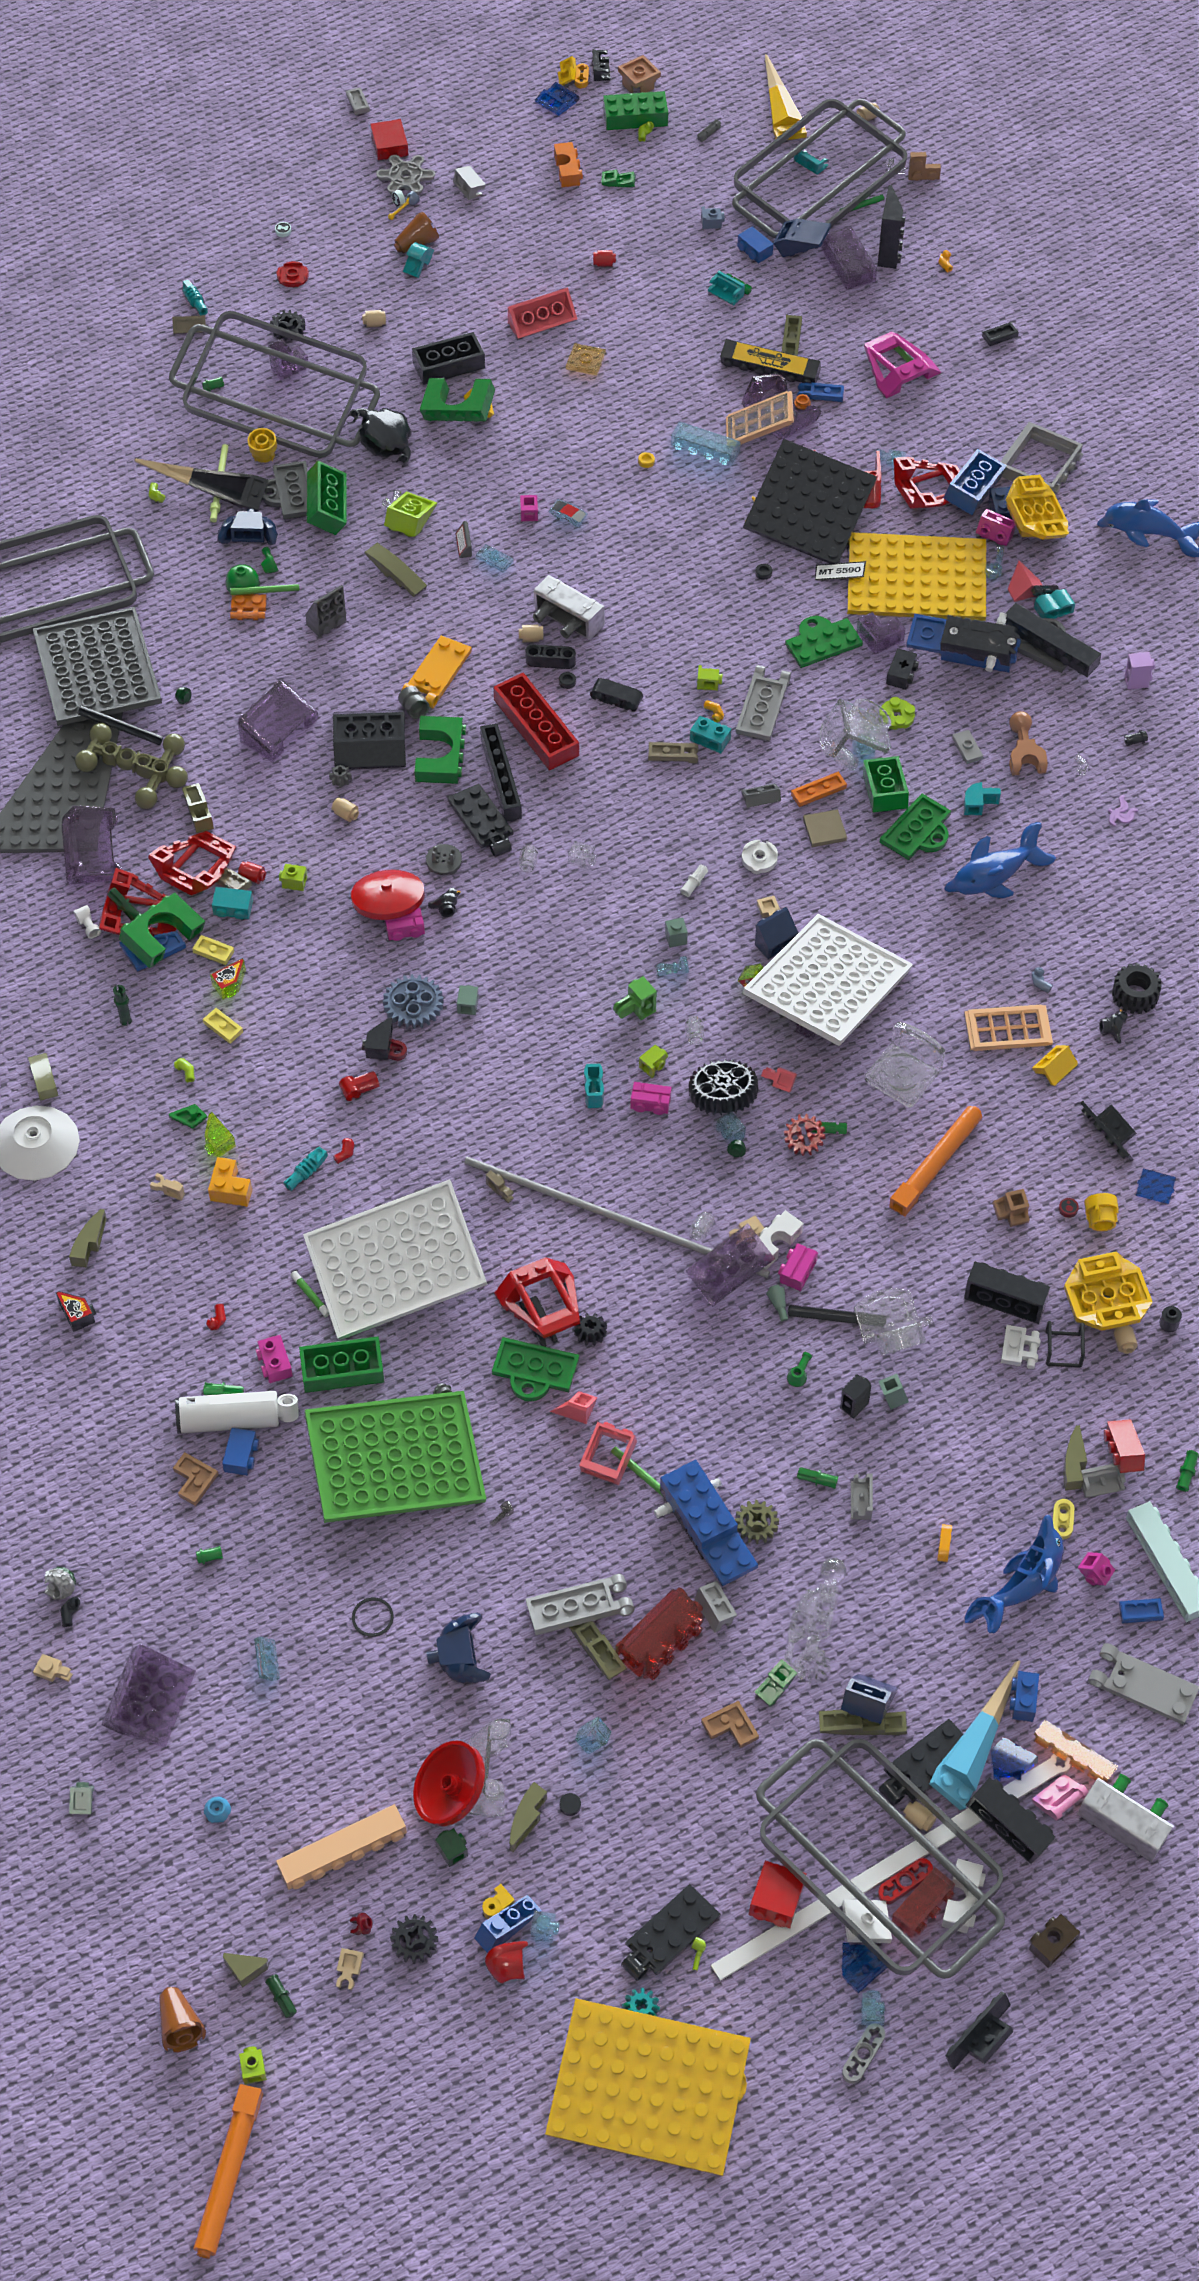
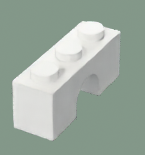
M786 1210L781 1215L778 1214L770 1227H765L760 1233V1237L748 1245L747 1258L767 1270L778 1259L779 1249L772 1242L783 1240L791 1245L803 1233L804 1223Z
M958 1859L956 1867L977 1887H983L986 1874L982 1873L983 1865ZM954 1876L951 1886L962 1889L966 1898L962 1901L948 1899L942 1921V1927L945 1928L952 1927L979 1901ZM974 1914L957 1931L967 1933L969 1927L973 1928L976 1915Z

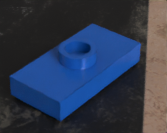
M1161 1598L1119 1601L1122 1624L1164 1620Z

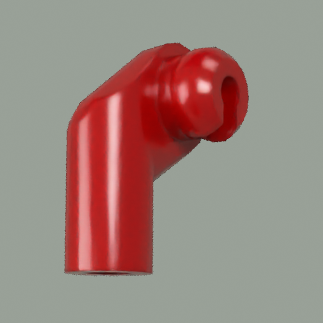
M344 1138L342 1140V1151L333 1156L337 1164L353 1155L355 1144L352 1139Z
M216 1304L214 1306L216 1316L210 1318V1320L208 1319L206 1322L210 1330H218L226 1322L223 1304Z

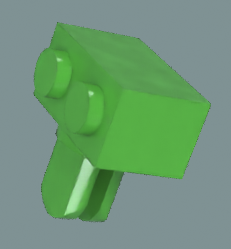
M644 976L638 980L635 979L628 985V995L615 1003L613 1011L621 1019L634 1012L640 1020H643L656 1012L657 991Z

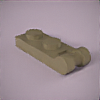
M649 742L648 761H685L697 763L698 745L695 743Z

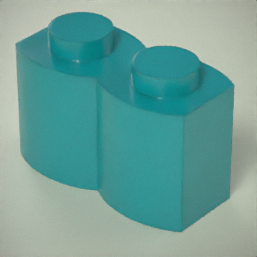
M1066 589L1055 590L1052 594L1040 595L1035 599L1034 609L1042 619H1056L1073 613L1075 603Z
M586 1064L584 1068L585 1103L588 1108H602L604 1104L603 1069L601 1064Z

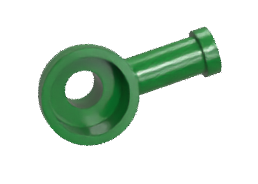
M264 547L262 553L266 559L261 563L264 572H278L279 570L270 548Z
M803 1352L799 1365L793 1367L788 1372L787 1381L791 1386L801 1387L806 1383L807 1375L805 1369L812 1358L810 1353Z

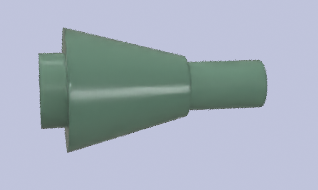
M780 1285L771 1286L766 1295L778 1311L781 1322L787 1321L785 1287H780Z

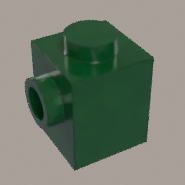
M454 1828L450 1831L444 1830L435 1839L436 1847L449 1867L468 1856L465 1846L467 1842L462 1833L457 1834Z

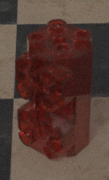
M682 1588L672 1589L615 1645L616 1653L618 1656L622 1654L624 1665L638 1677L643 1674L644 1679L650 1678L655 1680L661 1672L660 1669L664 1665H670L674 1660L673 1652L677 1649L680 1652L684 1651L689 1644L688 1641L693 1636L696 1638L702 1632L701 1624L704 1619L701 1611L703 1607L699 1602L692 1601Z

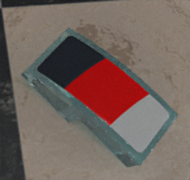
M559 499L556 500L548 511L561 521L566 519L575 527H579L588 515L579 507Z

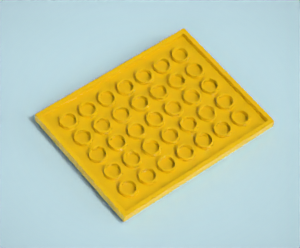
M852 533L849 542V562L866 561L864 577L848 578L847 614L914 617L915 613L947 619L948 615H953V617L958 616L962 617V619L969 618L970 620L986 621V539Z
M575 1998L545 2135L723 2176L751 2038Z

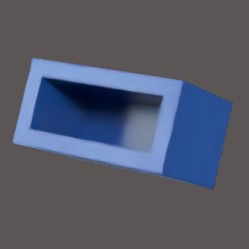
M753 226L738 235L737 246L739 250L744 251L751 260H755L759 264L773 255V243Z
M231 1428L222 1462L224 1472L248 1476L249 1469H253L255 1463L254 1451L257 1452L259 1448V1439H257L255 1431Z

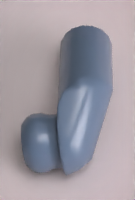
M1035 968L1034 972H1032L1033 984L1049 993L1053 985L1044 981V970L1042 968Z

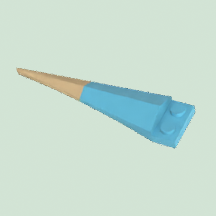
M1020 1661L1013 1664L987 1704L938 1765L929 1783L959 1810L966 1808V1803L970 1800L973 1791L977 1789L1011 1691L1012 1678L1016 1677Z

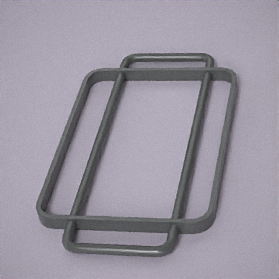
M827 99L735 172L734 186L739 193L732 200L733 208L769 236L776 238L779 232L773 231L739 205L738 202L746 196L782 225L784 222L790 221V219L752 190L846 115L885 144L886 147L809 208L798 219L806 220L889 151L893 150L902 157V160L825 222L833 226L904 168L907 161V152L899 143L906 136L905 129L864 99H856L848 106L837 99ZM859 105L864 106L899 132L900 135L892 140L854 112L853 109ZM827 108H835L840 111L747 187L738 180Z
M235 311L222 313L218 317L214 328L201 324L191 327L169 373L171 384L185 390L183 403L187 412L247 434L255 430V428L190 406L187 400L192 392L329 440L330 444L326 449L315 450L276 436L277 444L319 458L330 455L336 443L346 447H354L360 443L359 430L362 428V423L353 440L339 437L360 387L369 389L374 393L368 410H375L380 398L379 388L372 383L364 381L367 365L365 359L359 354ZM236 319L359 362L363 369L357 379L225 333L219 329L225 320ZM197 331L208 333L210 337L189 383L186 384L176 380L175 376L194 334ZM219 337L354 384L355 387L334 435L195 387V382L215 338Z
M93 515L0 541V550H4L93 524H102L107 528L108 533L1 562L0 570L111 539L128 579L126 582L0 617V624L130 587L132 589V594L127 598L0 633V643L33 634L34 628L95 616L132 605L137 599L135 586L149 582L154 576L153 567L139 533L133 528H122L113 531L107 518ZM128 534L133 536L147 570L146 576L132 579L116 537Z
M812 1739L797 1750L757 1788V1801L769 1813L761 1823L759 1835L763 1845L895 1974L902 1976L910 1975L924 1964L938 1978H951L1004 1927L1005 1917L1003 1912L990 1900L1001 1887L1003 1881L1001 1867L867 1740L854 1739L836 1752L825 1741ZM820 1748L830 1759L777 1808L771 1804L765 1797L766 1790L811 1749ZM854 1748H862L869 1752L996 1874L997 1883L984 1894L842 1757ZM835 1764L979 1900L925 1953L782 1814ZM774 1820L780 1823L917 1960L910 1966L905 1967L894 1963L765 1835L767 1826ZM984 1905L996 1917V1923L950 1968L946 1970L939 1968L929 1957Z

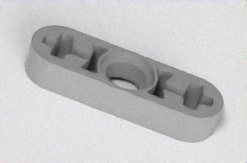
M874 2023L866 2028L845 2063L842 2076L847 2083H858L885 2039V2030L881 2025ZM877 2030L879 2031L878 2036L881 2038L876 2037L871 2046L868 2043L871 2039L870 2031L875 2032ZM861 2048L867 2049L870 2052V2057L868 2059L859 2058L858 2050ZM857 2062L859 2064L856 2071L858 2076L853 2075L849 2077L847 2069L852 2070Z

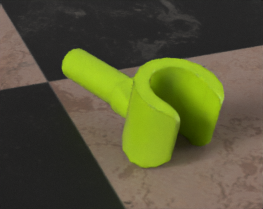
M696 1937L691 1947L697 1951L692 1970L698 1971L700 1958L706 1948L704 1940Z

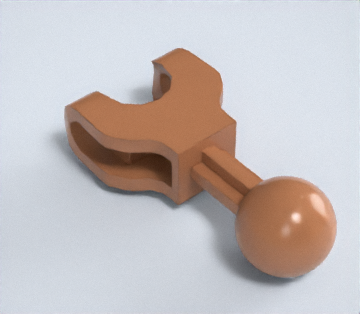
M1024 711L1015 712L1009 720L1010 728L1018 734L1019 739L1010 755L1009 766L1012 776L1020 775L1019 771L1022 764L1026 763L1034 765L1039 774L1046 773L1048 766L1046 751L1035 743V739H1029L1028 731L1032 726L1031 716Z

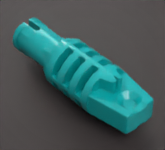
M189 280L183 281L182 292L190 305L196 308L200 316L206 315L208 308L203 303L204 299L196 286H193Z
M317 1147L295 1167L293 1174L283 1182L284 1186L293 1191L301 1181L307 1180L328 1157L327 1151Z

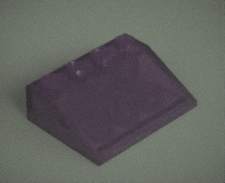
M139 1644L131 1650L101 1725L119 1734L166 1747L196 1670L147 1646Z

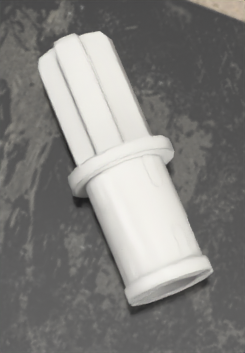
M699 865L695 872L688 876V881L680 889L681 894L690 897L694 889L701 885V880L708 872L706 866Z

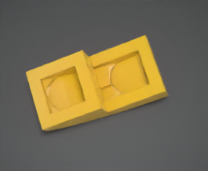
M573 56L559 62L561 71L558 72L559 86L561 87L575 79L576 59Z

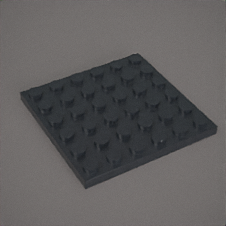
M783 438L743 528L826 563H839L874 487L877 476Z

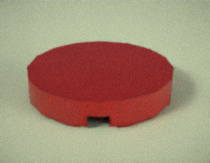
M296 261L284 263L276 272L277 280L286 287H299L309 277L308 268Z

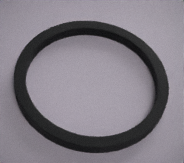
M376 1597L360 1601L352 1612L353 1626L360 1634L368 1637L384 1634L390 1629L394 1620L393 1610L389 1603ZM379 1601L388 1607L391 1618L384 1630L378 1633H366L357 1626L355 1614L357 1609L365 1602Z

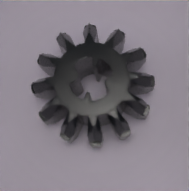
M588 1313L585 1314V1317L579 1316L580 1324L574 1326V1335L578 1337L579 1343L584 1341L585 1346L589 1342H592L593 1346L596 1345V1341L602 1343L603 1337L607 1336V1323L604 1322V1318L602 1316L597 1318L596 1313L592 1316H589Z

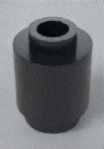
M1174 1306L1164 1308L1159 1321L1161 1329L1165 1332L1176 1331L1182 1318L1181 1311Z

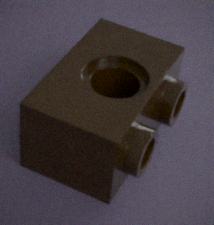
M1062 1914L1057 1918H1050L1045 1924L1046 1929L1042 1933L1036 1932L1030 1939L1031 1945L1029 1950L1047 1968L1080 1935V1931ZM1054 1936L1058 1939V1942L1051 1943L1047 1937Z

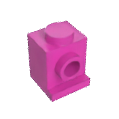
M520 495L521 522L538 521L537 495Z

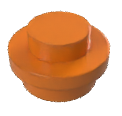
M800 394L794 400V405L800 410H805L810 407L811 401L807 395Z

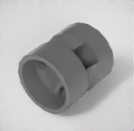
M408 686L399 693L398 701L411 718L419 719L420 716L426 715L429 710V703L417 687Z

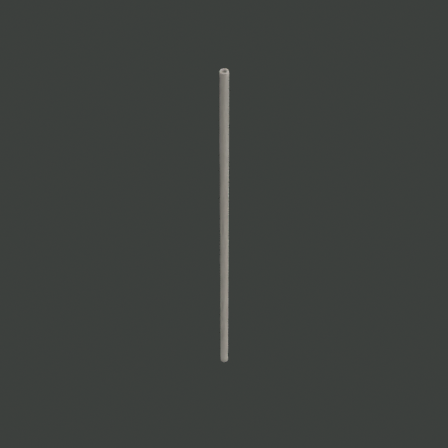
M470 1157L465 1159L464 1164L485 1172L492 1170L496 1175L499 1174L506 1180L765 1278H768L770 1271L489 1164Z

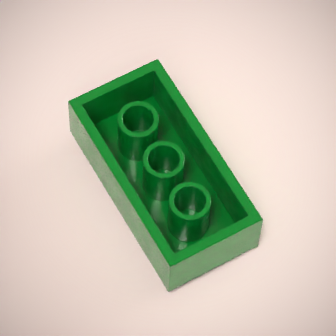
M665 91L603 95L606 130L636 129L647 122H652L654 127L668 126V107Z
M317 461L307 472V523L334 535H337L347 524V473L320 461Z
M379 1336L299 1347L305 1393L385 1383Z

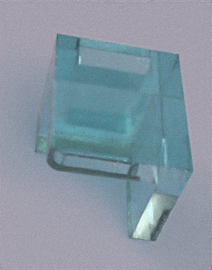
M598 1716L578 1729L575 1740L587 1754H590L608 1743L612 1731Z

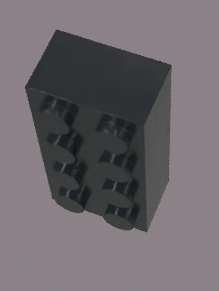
M471 332L412 348V361L423 385H426L429 378L448 379L484 369L485 353L475 333Z
M975 1261L967 1280L964 1299L1039 1324L1046 1307L1051 1286L1040 1281L1036 1282L1027 1279L1022 1275L1009 1273L1004 1269L991 1267L983 1262Z
M989 1777L966 1803V1806L1026 1861L1032 1864L1056 1837L1049 1826L1046 1824L1042 1825L1031 1810L1024 1809L1020 1805V1801L1013 1794L1009 1795L1003 1790L1004 1787L998 1780H992Z

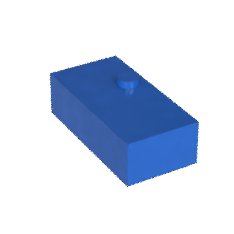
M977 449L949 484L943 499L973 515L989 495L990 488H994L999 482L1007 465Z

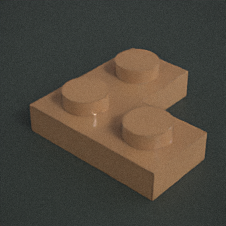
M910 152L908 180L940 179L941 164H926V152Z
M185 1452L173 1467L174 1472L188 1479L178 1492L179 1497L194 1506L198 1504L219 1475L216 1469Z
M739 1700L701 1719V1723L711 1740L728 1731L732 1733L740 1748L759 1739L757 1731Z

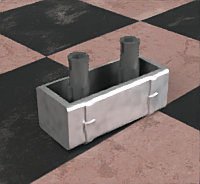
M548 575L534 589V606L538 611L533 614V619L541 623L548 616L565 626L560 630V634L564 638L568 639L575 631L591 640L604 627V606L565 585L560 580H556Z

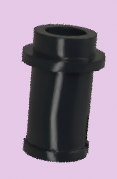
M1139 730L1137 733L1124 735L1126 746L1141 742L1144 744L1145 741H1148L1146 731Z

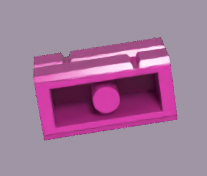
M417 908L414 912L401 918L385 920L388 940L400 941L406 937L417 938L425 934L421 908Z
M634 1082L630 1109H634L636 1112L650 1111L657 1115L668 1114L672 1087Z
M798 1243L794 1249L791 1248L786 1257L788 1261L786 1265H781L778 1274L780 1275V1283L801 1291L817 1262L818 1252Z

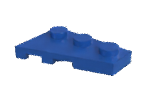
M177 931L154 936L166 949L163 959L186 948L185 942ZM119 942L121 949L137 972L147 967L122 942Z

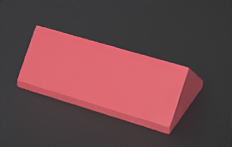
M568 287L508 307V324L518 339L577 320Z

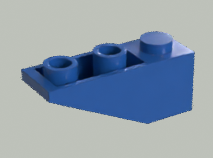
M526 1895L484 1921L474 1939L488 1953L494 1947L507 1942L542 1910Z

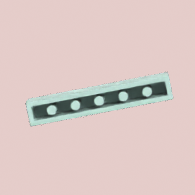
M1150 1501L1128 1510L1126 1520L1184 1620L1188 1622L1198 1618L1199 1579L1191 1572L1188 1560L1184 1559L1181 1555L1178 1543L1171 1538L1168 1526L1163 1524L1160 1519L1159 1510L1153 1507Z

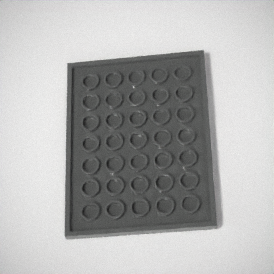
M135 607L33 629L57 726L88 720V718L78 715L80 706L104 715H111L162 704Z

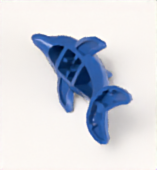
M1157 499L1116 503L1109 507L1105 516L1097 522V525L1102 528L1110 527L1124 531L1132 542L1143 547L1149 546L1144 534L1173 538L1177 540L1181 551L1186 556L1199 557V547L1195 543V540L1199 537V522L1180 528L1164 512L1153 507L1159 503Z
M1034 822L1024 829L1021 834L1019 848L988 853L991 837L986 836L978 841L972 851L970 862L957 872L954 879L946 884L944 890L950 893L959 892L964 895L986 893L996 898L1013 896L1014 891L1002 883L1010 878L1025 860L1036 866L1050 865L1056 860L1055 855L1046 853L1037 846L1042 823Z
M1046 1515L1042 1519L1040 1529L1032 1546L1028 1550L1018 1553L1003 1569V1574L1015 1572L1010 1580L993 1596L980 1597L971 1603L964 1618L965 1623H973L977 1619L985 1617L987 1631L989 1633H996L1002 1623L1004 1607L1025 1602L1040 1594L1043 1590L1053 1593L1057 1592L1058 1580L1056 1574L1062 1563L1064 1545L1062 1537L1054 1529L1053 1520L1050 1515Z

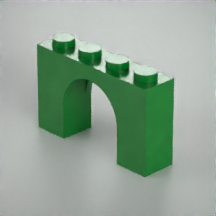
M429 378L420 407L424 420L460 422L487 420L495 393V387L491 379H475L471 394L465 401L456 405H448L445 403L450 389L445 378Z
M420 716L419 739L442 741L447 743L452 749L441 758H416L415 782L458 784V777L462 778L460 763H463L464 753H461V749H465V739H462V736H466V725H463V717Z
M174 892L170 896H165L157 905H152L144 914L137 915L131 923L124 924L120 929L119 940L150 969L163 960L166 950L150 934L148 928L156 923L170 924L190 941L203 931L205 920Z

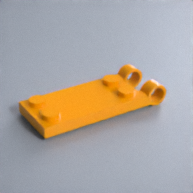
M441 635L408 684H404L402 690L408 686L417 687L420 692L427 694L425 699L428 701L429 707L434 708L471 653L472 647Z

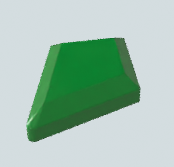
M196 1104L169 1113V1118L192 1129L208 1118Z

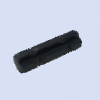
M1035 585L1031 592H1033L1034 596L1052 594L1055 590L1060 589L1057 585Z

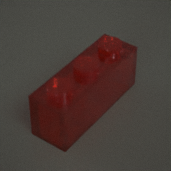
M935 1867L893 1913L892 1922L911 1938L916 1933L920 1935L927 1927L925 1922L930 1917L934 1919L939 1914L941 1904L943 1902L947 1903L948 1899L951 1900L955 1895L953 1892L955 1883Z

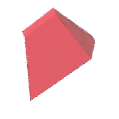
M1018 561L1008 587L1014 602L1035 597L1031 589L1035 585H1042L1040 579L1020 561Z
M578 1391L570 1400L550 1412L587 1424L597 1397Z

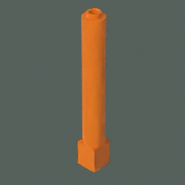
M968 1106L906 1183L903 1182L891 1196L889 1203L891 1209L904 1217L918 1202L922 1192L981 1121L982 1114L979 1108Z
M243 2084L239 2085L232 2109L233 2115L193 2248L197 2251L196 2255L199 2257L210 2259V2256L216 2255L252 2127L257 2119L263 2098V2092L260 2088Z

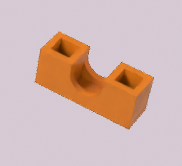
M573 142L554 144V157L556 166H559L561 187L580 186L583 174L582 170H579L580 160L576 159L578 158L577 148H574Z

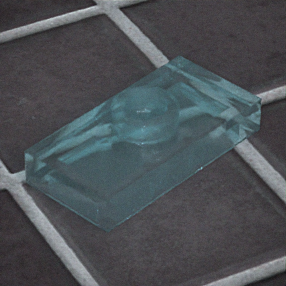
M487 544L476 554L478 560L503 573L514 563L513 558Z
M257 1637L254 1639L259 1678L277 1681L280 1677L275 1640Z

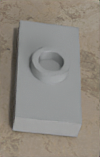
M361 87L346 91V96L355 115L370 112V107Z
M969 730L952 735V739L966 764L983 759V754Z

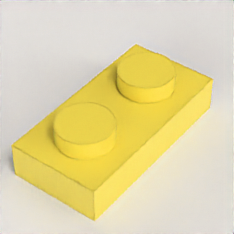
M203 935L199 937L192 948L193 953L223 965L228 963L234 953V947Z
M217 1008L203 1018V1023L230 1044L243 1033L241 1026Z

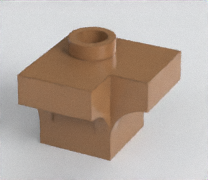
M1024 1189L1007 1192L1003 1197L993 1200L992 1204L998 1221L1008 1219L1010 1227L1029 1223L1028 1209L1030 1206Z

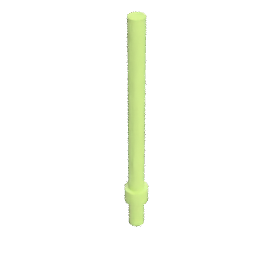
M227 444L222 445L218 471L225 472L228 453ZM213 497V502L210 505V521L213 523L217 521V515L221 507L220 499L217 497Z

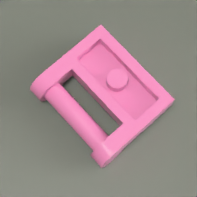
M1063 1774L1032 1798L1035 1806L1053 1819L1058 1820L1062 1817V1813L1081 1798L1085 1799L1089 1791L1084 1785H1079Z

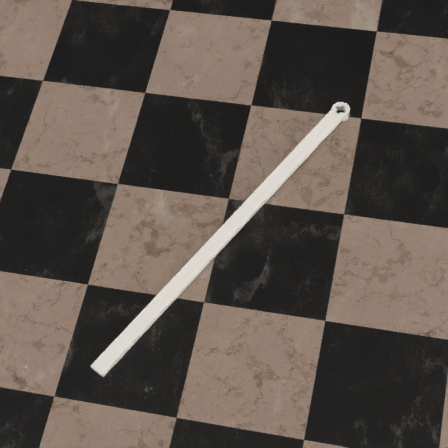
M1054 1753L1047 1761L1004 1786L1003 1790L1009 1795L1013 1794L1020 1799L1057 1775L1066 1774L1071 1767V1759L1066 1753ZM1058 1759L1065 1762L1063 1768L1055 1765ZM969 1808L951 1818L964 1832L982 1822ZM944 1824L924 1835L937 1849L957 1837ZM915 1840L850 1881L863 1893H866L930 1853ZM843 1885L826 1895L839 1909L842 1907L844 1899H856ZM817 1900L795 1913L791 1928L774 1926L713 1963L711 1967L721 1981L827 1917L832 1912Z

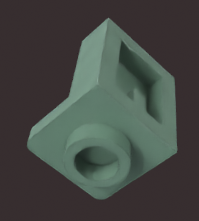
M76 1782V1786L70 1787L69 1814H92L94 1786H89V1782Z

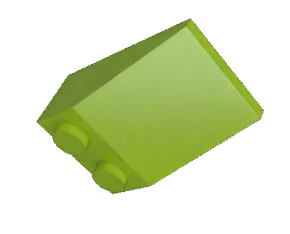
M406 491L387 507L384 526L389 527L392 531H400L406 536L415 537L421 532L435 509L437 502Z

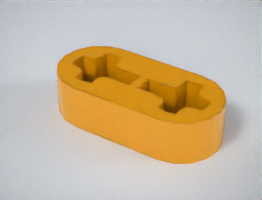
M582 63L576 66L574 84L577 88L583 89L588 86L589 66Z
M942 1524L937 1561L948 1562L952 1525Z

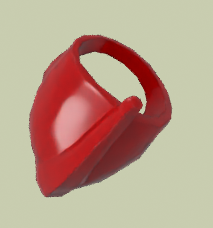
M527 1941L501 1944L487 1953L485 1957L486 1967L493 1978L499 1983L512 1979H525L522 1949L528 1946Z

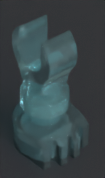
M686 956L680 957L678 964L673 962L672 965L666 963L656 965L658 976H665L672 972L678 973V971H681V974L689 973Z

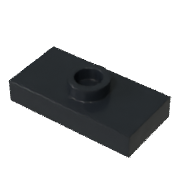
M1012 322L982 332V337L989 346L1013 339L1019 335Z

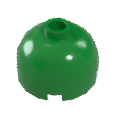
M239 564L233 566L228 571L225 585L226 589L230 592V588L260 587V580L257 572L251 566Z

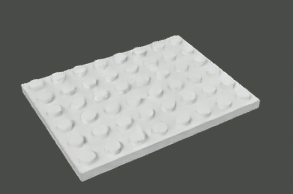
M817 914L744 988L743 994L840 1046L909 973L913 964Z
M450 1179L303 1234L338 1340L488 1285Z

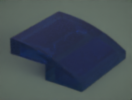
M555 81L548 90L544 89L538 95L535 102L559 116L577 103L580 98L579 95Z

